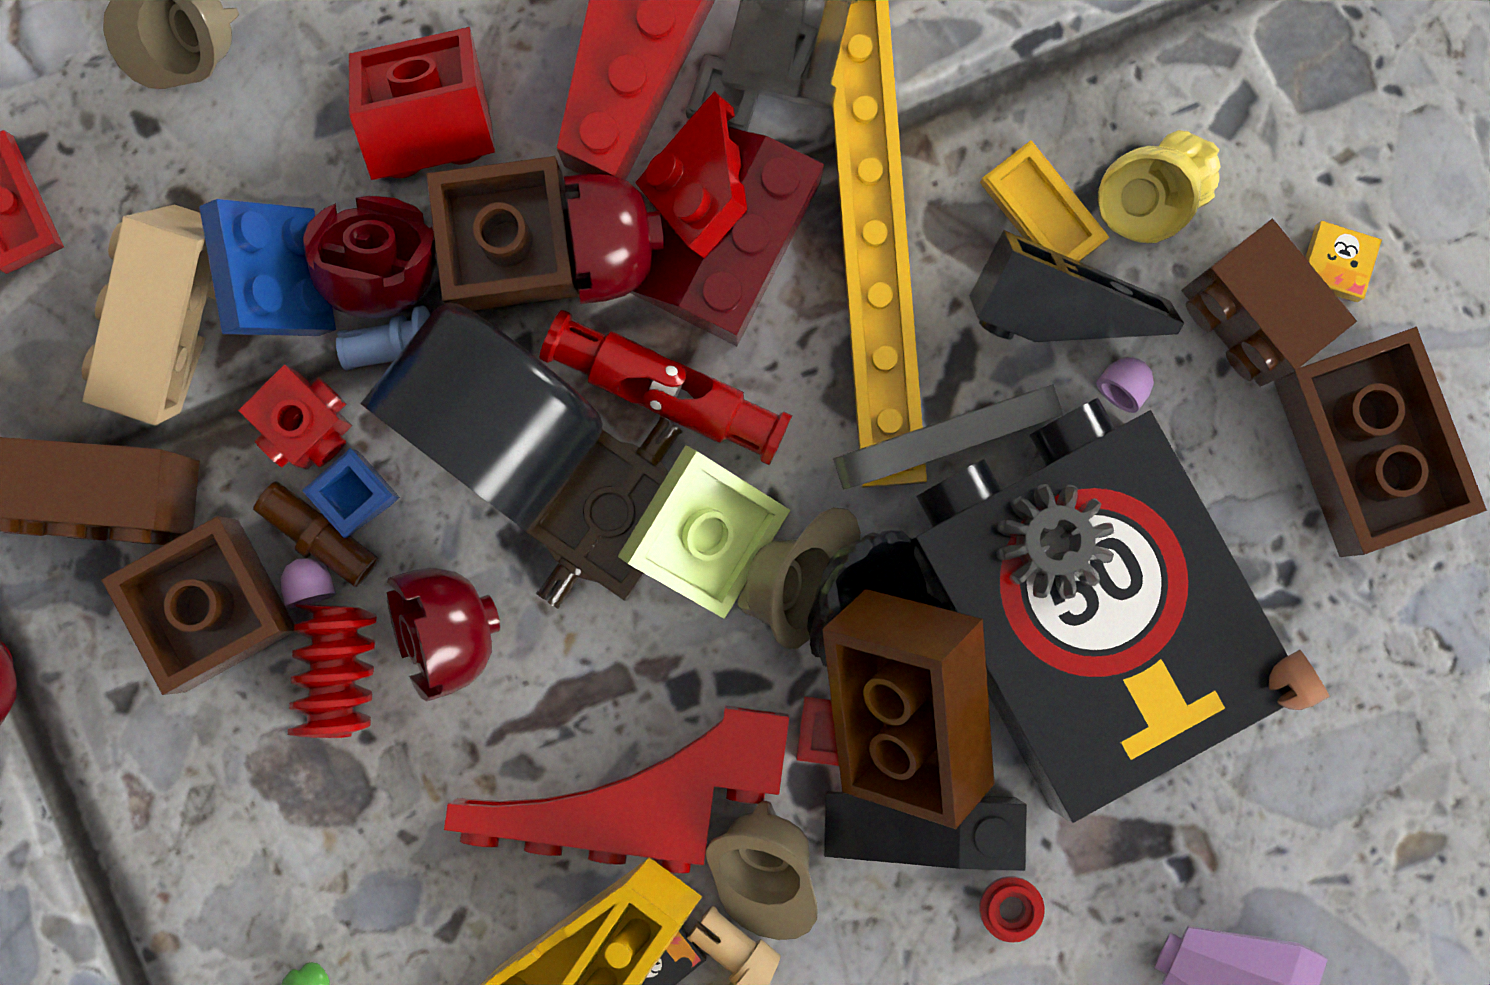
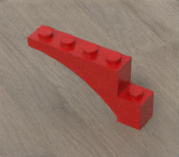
M725 705L723 719L709 731L673 755L633 775L589 790L549 798L508 801L456 798L447 804L444 830L461 832L460 842L472 846L498 847L499 838L525 841L524 851L538 855L561 856L563 846L589 850L588 860L594 862L624 865L626 864L627 855L650 857L671 873H690L691 864L704 865L714 787L727 788L726 799L751 804H759L761 801H765V793L779 795L789 715L786 713Z

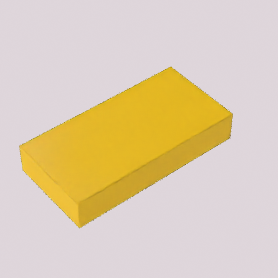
M1032 140L986 174L980 181L982 187L1024 239L1080 262L1109 238L1107 233Z

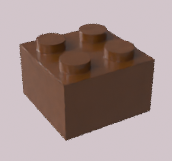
M555 156L426 173L442 300L445 304L457 303L471 311L579 297L563 174Z
M1273 218L1181 290L1188 298L1185 305L1193 320L1203 330L1207 332L1215 331L1229 349L1226 351V358L1233 369L1247 381L1254 379L1259 387L1296 371L1357 322Z
M216 516L101 579L162 695L185 693L295 633L294 623L243 527L239 520Z

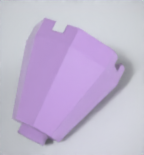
M1187 926L1182 938L1172 933L1168 935L1154 969L1165 974L1161 985H1320L1328 959L1324 955L1296 942Z

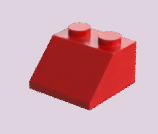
M470 27L349 53V117L371 180L389 176L392 178H406L424 168L447 163L456 165L468 164L478 160L482 155L495 153L492 121Z

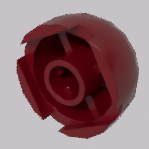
M601 173L564 176L565 193L578 191L579 198L567 199L576 279L589 278L590 289L579 290L580 304L604 302L626 296L638 288L649 274L652 250L664 249L660 212H647L640 191L625 179Z
M369 195L356 197L357 208L345 209L337 213L335 203L321 210L308 223L303 243L314 288L335 310L359 318L376 319L394 316L411 308L424 295L430 285L434 272L436 247L432 225L429 228L424 224L423 213L416 206L396 198Z
M426 568L412 570L389 577L387 583L395 589L386 592L392 628L401 657H410L413 664H417L421 673L409 676L421 699L425 701L434 700L470 685L484 671L492 653L491 634L500 631L499 615L490 595L479 597L475 587L468 579L457 572L444 569Z

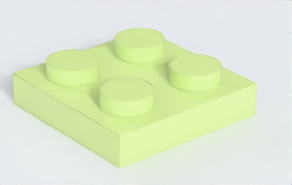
M685 445L618 557L725 619L747 583L748 571L753 558L760 548L772 542L791 510L698 451Z

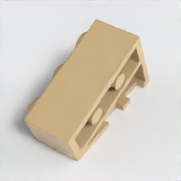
M175 204L123 216L122 222L115 227L108 247L109 257L113 259L109 283L102 288L95 306V317L100 321L96 342L88 350L82 365V378L87 381L82 402L155 426L181 412L206 338L198 335L204 305L207 297L216 300L201 214Z

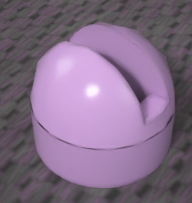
M1127 357L1111 363L1099 377L1096 384L1101 394L1113 405L1124 411L1135 413L1150 396L1154 381L1152 370L1144 361L1135 357Z
M314 559L294 560L285 567L280 577L281 592L286 608H295V605L314 604L336 595L328 569L324 564Z

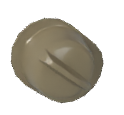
M110 0L104 12L103 32L108 50L117 65L133 81L148 88L167 89L201 82L212 75L216 64L229 51L232 44L230 23L239 16L237 8H223L219 0Z
M833 507L820 513L806 527L798 540L773 541L760 548L753 558L748 571L747 583L738 599V606L745 614L770 625L776 641L784 648L798 649L809 641L810 635L807 630L808 615L823 571L826 569L832 556L843 545L853 544L855 541L860 540L861 532L857 518L848 509Z
M761 801L753 813H747L733 821L726 834L711 840L705 851L707 863L711 869L719 898L727 914L741 927L758 936L775 940L797 939L810 932L818 918L817 900L809 874L810 852L808 839L798 826L789 820L777 816L771 802Z

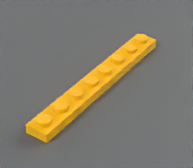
M824 0L858 446L861 449L923 428L888 0ZM926 463L862 484V488L924 484L927 482Z

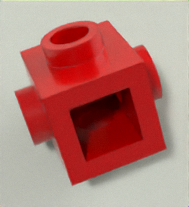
M285 364L238 410L261 433L255 440L257 446L282 468L288 462L306 470L313 464L318 468L326 465L343 449L346 440L342 436L353 426L339 413L347 405L346 402L327 383L318 377L310 384L299 372ZM303 418V422H302V424L300 425V427L298 428L299 422H300V420Z

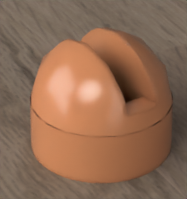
M1300 649L1275 665L1269 676L1270 690H1277L1287 685L1291 688L1290 691L1282 695L1277 701L1279 705L1289 710H1303L1313 707L1330 697L1316 671Z

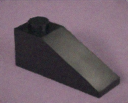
M1003 230L969 295L977 318L980 319L979 324L988 332L1008 340L1013 339L1015 334L1033 342L1177 335L1184 325L1183 320L1170 300L1006 230Z
M826 791L824 857L955 869L1025 871L1027 804L1016 797L984 796L957 829H953L843 792Z

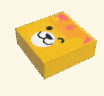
M1320 221L1314 227L1305 258L1336 296L1359 302L1365 298L1382 239Z

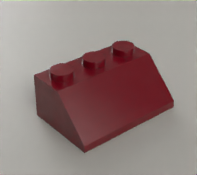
M728 128L729 139L739 146L742 165L739 171V180L745 188L747 211L705 258L689 248L662 216L664 249L652 250L649 274L643 283L630 293L738 346L821 183L824 164L766 135Z

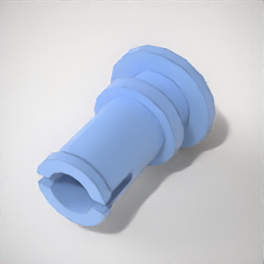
M424 305L414 307L412 320H407L404 315L392 317L389 324L338 331L336 350L343 369L348 371L357 367L393 362L430 316L428 309Z

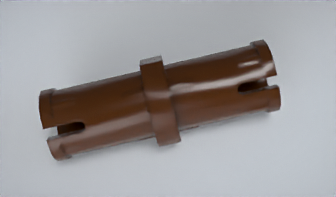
M277 481L271 483L264 490L253 507L256 513L296 543L295 551L304 558H308L311 555L354 587H358L368 577L379 560L377 556L351 536L343 538L322 513H319Z

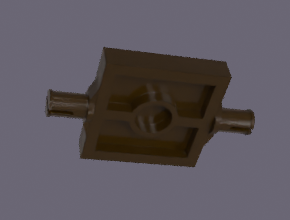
M659 417V421L640 447L621 442L602 429V433L596 443L529 529L525 531L544 544L558 562L540 590L536 592L539 597L547 600L561 581V584L548 601L555 608L559 609V605L579 577L600 583L626 601L645 575V573L623 561L618 555L668 475V471L663 463H661V460L683 432L676 425L672 424L663 439L657 444L670 425V421L664 417Z

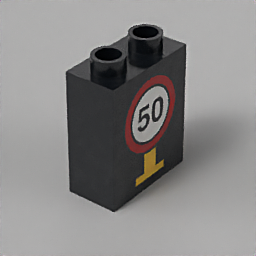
M1099 398L1078 407L1031 433L1029 436L1046 466L1001 490L988 464L983 459L918 494L916 497L933 528L912 538L915 542L914 556L935 598L941 604L949 603L951 611L983 619L988 695L1050 809L1071 823L1082 819L1284 708L1277 701L1282 695L1291 690L1289 685L1277 690L1269 689V676L1274 666L1288 655L1154 414L1149 410L1115 428ZM1039 485H1049L1053 491L1056 504L1064 486H1076L1078 488V498L1075 509L1078 510L1082 504L1095 498L1101 503V508L1098 513L1089 519L1092 526L1102 523L1113 524V534L1102 538H1095V546L1107 548L1114 553L1112 562L1097 563L1089 560L1088 563L1097 571L1100 582L1096 586L1088 587L1074 575L1076 583V596L1074 598L1063 599L1058 593L1055 580L1046 598L1034 597L1033 584L1036 573H1033L1023 583L1015 585L1010 581L1009 576L1014 569L1023 563L1018 556L1010 560H999L997 556L998 549L1016 545L1015 537L1006 536L998 532L999 522L1002 520H1013L1023 523L1013 511L1011 502L1015 498L1022 496L1036 507L1034 493L1035 488ZM1059 525L1054 530L1041 533L1040 536L1041 547L1050 546L1044 552L1050 558H1053L1056 553L1069 550V537L1060 538V535L1065 530Z

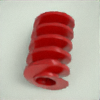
M295 605L313 613V619L294 624V632L312 639V644L292 650V658L309 664L310 671L291 676V684L308 690L309 695L308 697L289 702V709L307 716V722L288 728L287 735L310 738L351 737L353 732L371 726V717L354 710L353 707L372 701V691L355 684V681L373 675L374 666L357 659L356 655L375 649V640L357 633L360 628L375 624L377 615L360 607Z

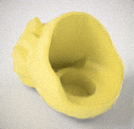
M1177 130L1166 135L1159 146L1141 147L1124 154L1109 166L1101 180L1098 190V204L1102 220L1112 231L1136 242L1157 243L1174 236L1191 221L1198 208L1207 205L1215 197L1214 191L1218 187V171L1221 167L1217 156L1220 149L1213 142L1204 140L1189 131Z

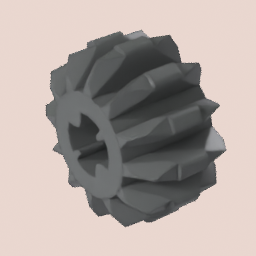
M1039 485L1035 488L1034 493L1036 507L1022 496L1015 498L1011 502L1013 511L1023 523L1013 520H1002L999 522L998 532L1006 536L1015 537L1016 545L998 549L997 556L999 560H1010L1018 556L1023 563L1014 569L1009 576L1010 581L1015 585L1023 583L1033 573H1036L1033 584L1034 597L1046 598L1055 580L1058 593L1063 599L1074 598L1076 596L1074 575L1088 587L1096 586L1100 582L1099 575L1088 563L1089 560L1097 563L1112 562L1114 553L1107 548L1095 546V538H1102L1113 534V524L1102 523L1092 526L1089 519L1098 513L1101 508V503L1095 498L1082 504L1078 510L1075 509L1078 498V488L1076 486H1064L1056 504L1053 491L1049 485ZM1059 525L1065 530L1060 535V538L1069 537V550L1056 553L1053 558H1050L1044 553L1050 546L1041 547L1040 536L1041 533L1054 530Z

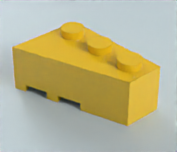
M649 857L501 963L480 985H642L702 896Z

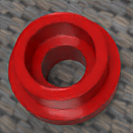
M1006 876L993 881L985 889L980 899L979 913L985 928L994 937L1005 942L1014 943L1024 941L1038 931L1044 919L1045 906L1041 894L1029 881L1016 876ZM1009 897L1019 898L1022 903V911L1014 919H1005L1000 914L1001 903Z

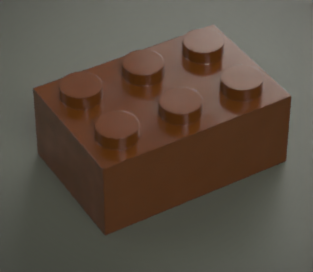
M1417 326L1303 366L1288 375L1274 380L1339 557L1365 555L1487 511Z
M0 437V532L107 541L108 529H110L109 540L165 545L171 542V534L183 535L193 530L200 460L162 449Z
M865 589L822 629L842 792L957 829L995 784L983 619Z

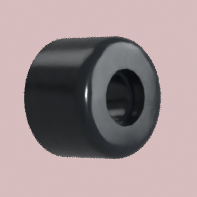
M457 303L440 305L432 312L360 403L525 531L529 529L599 439L603 425L599 413L566 381L497 327Z

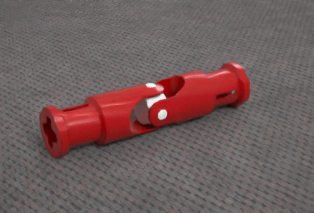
M560 310L556 315L540 350L539 360L546 363H551L555 360L587 375L588 383L631 403L639 404L720 444L724 440L733 442L759 454L761 462L767 465L771 464L793 416L786 412L778 415L744 399L743 391L681 363L672 361L659 355L654 350L613 331L604 335L572 320V314L565 310ZM682 389L687 391L693 399H678L677 396Z

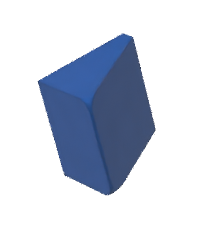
M349 448L302 490L343 538H348L400 498L359 451Z

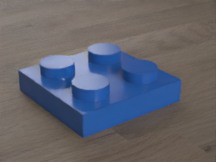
M215 199L199 206L222 334L321 336L336 330L332 306L314 288L305 257L303 237L308 223L315 217L314 208Z

